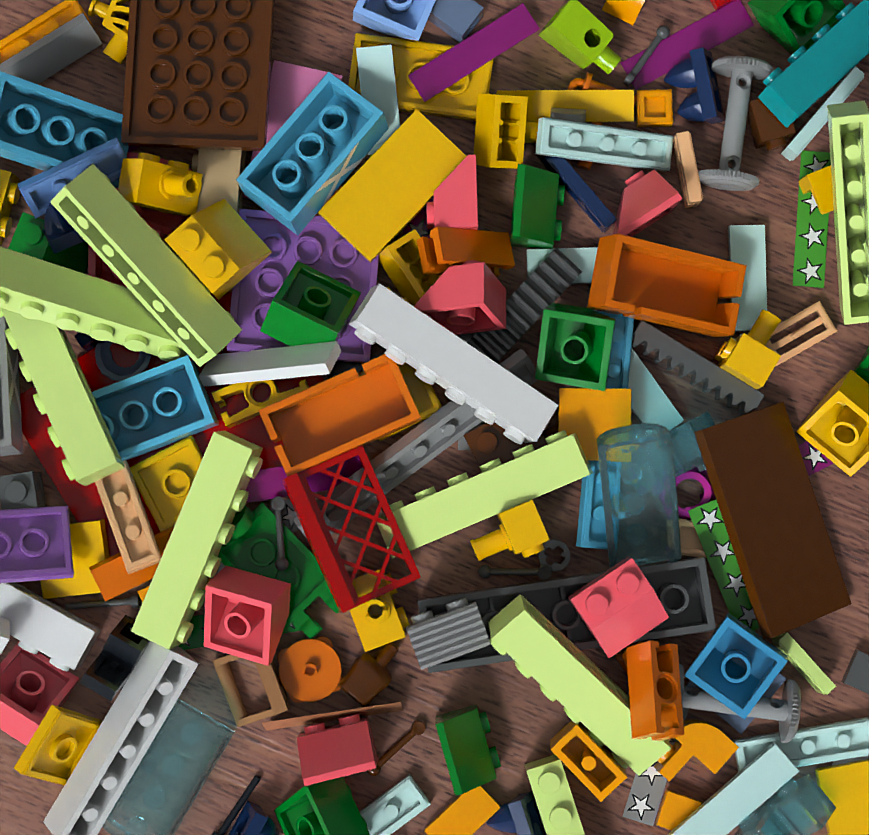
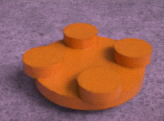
M320 636L316 639L300 640L279 652V677L293 702L319 701L328 697L332 692L341 689L337 685L344 678L341 674V661L337 652L333 649L332 641L328 637Z

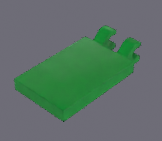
M261 502L253 510L255 519L250 529L241 537L230 539L226 545L223 544L218 557L221 558V563L224 566L234 567L290 583L289 616L284 628H288L295 622L310 639L314 638L323 628L305 610L318 597L335 613H339V610L314 553L284 523L285 558L289 561V567L285 571L276 569L275 561L278 559L276 515L265 503Z

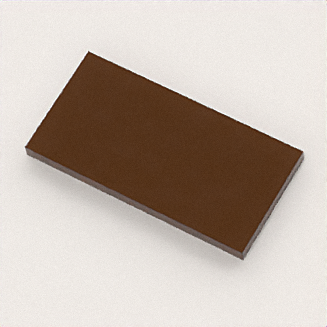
M784 402L776 403L695 431L694 434L763 639L774 638L851 605L852 603Z

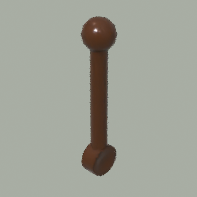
M420 720L414 721L411 730L378 760L375 769L367 770V773L370 776H377L380 773L381 767L415 735H421L425 732L424 722Z

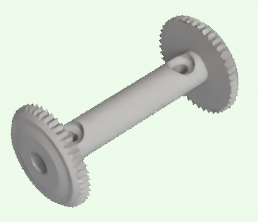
M724 56L714 61L711 67L713 72L731 78L719 169L701 170L698 174L701 184L730 191H748L757 187L760 181L754 175L740 172L752 80H764L774 69L768 62L758 58ZM739 80L743 82V87L739 85ZM728 161L732 163V168L728 167Z
M679 664L683 708L738 715L702 688L684 686V668L682 664ZM787 680L783 689L782 699L761 697L748 714V717L779 721V737L782 743H789L795 737L798 729L801 711V691L799 685L795 680Z

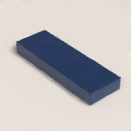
M536 155L550 172L559 174V183L565 185V190L602 233L607 232L614 226L617 221L616 217L565 158Z

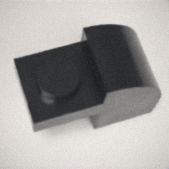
M127 615L112 630L100 655L86 670L80 681L81 684L109 701H112L119 690H122L150 643V640L131 632L135 620Z

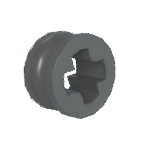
M553 539L543 543L545 550L548 547L555 549L559 546L563 550L560 555L564 558L560 564L554 561L549 565L545 561L548 556L544 554L545 550L538 552L539 563L541 565H549L552 571L563 570L570 561L568 546L560 540Z

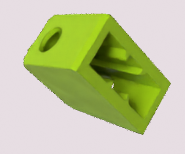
M568 0L558 9L539 33L542 39L582 69L594 62L604 72L609 74L622 59L607 46L614 37L613 32L578 0ZM584 39L589 42L590 47L585 43Z

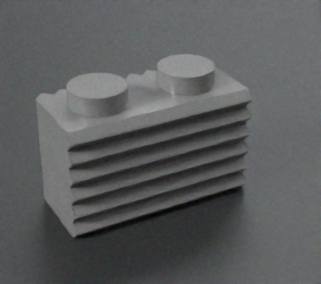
M465 597L446 604L447 611L434 616L432 610L411 617L413 624L408 625L406 629L421 670L491 645L475 601L468 603Z

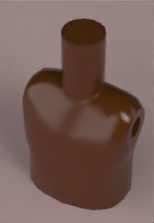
M388 643L376 657L368 653H362L337 685L359 705L368 707L373 699L391 682L392 675L386 666L399 650L391 643Z

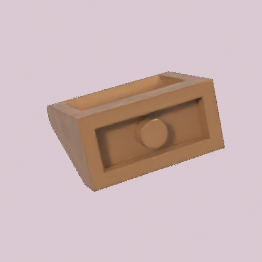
M227 654L212 660L237 727L289 710L291 707L274 660H272L269 666L255 662L271 706L247 715L228 663L240 657Z

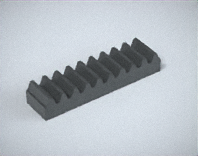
M556 247L506 301V329L476 332L467 343L498 363L543 315L544 308L554 303L582 271Z
M642 320L638 323L633 331V349L642 344L644 345L643 356L654 351L655 363L667 359L666 370L668 371L676 366L680 367L679 378H683L690 373V384L693 386L703 381L702 392L704 393L716 389L714 399L720 400L727 396V407L730 408L739 403L738 414L744 415L756 409L763 399V393Z

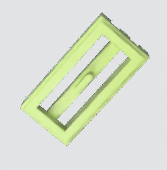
M788 632L771 638V642L788 656V661L816 692L828 695L836 687Z

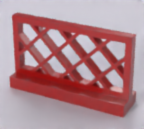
M363 445L282 480L340 613L347 612L421 578ZM356 456L359 457L364 468L359 482L339 475L344 461ZM339 464L336 473L326 470ZM319 472L333 477L327 496L324 497L312 492L306 478ZM366 476L372 487L363 484ZM337 479L357 487L350 506L330 499ZM361 489L374 493L379 503L374 516L354 508ZM315 498L324 501L321 511ZM328 503L348 511L341 530L326 525L323 516ZM381 509L386 520L378 518ZM352 513L372 520L365 539L345 532ZM376 522L390 527L393 533L388 549L369 542ZM330 531L339 535L336 544L334 543ZM343 536L363 544L356 563L342 559L338 552ZM396 542L401 554L393 551ZM367 546L386 553L379 573L360 566ZM393 555L405 560L410 575L398 580L383 575L390 556ZM345 565L353 567V571L350 577L345 568ZM357 570L377 577L372 592L358 597L353 586ZM381 579L391 582L390 584L378 588Z

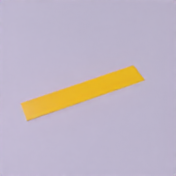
M497 90V94L528 97L526 121L538 122L539 118L542 117L550 118L551 108L586 110L585 122H634V90Z

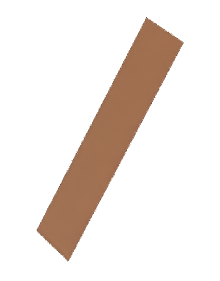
M401 702L262 722L265 730L268 731L318 722L335 721L340 717L357 713L362 717L402 711L403 708Z

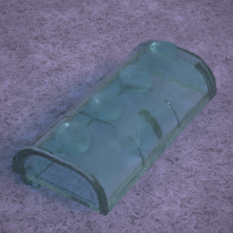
M642 423L614 428L600 434L597 438V450L609 569L626 557L633 558L637 566L669 560V562L678 561L681 559L682 554L674 449L670 431L659 424Z
M178 698L102 827L111 835H174L235 731Z

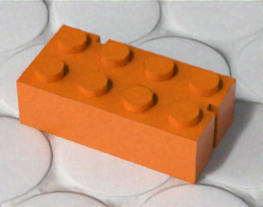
M621 234L600 237L587 308L615 315L623 314L624 317L711 337L734 336L740 304L734 302L717 304V300L741 297L747 265Z
M384 354L362 364L366 374L359 377L357 370L353 368L258 410L271 441H283L284 445L280 444L274 448L287 477L421 421L419 412L396 362Z

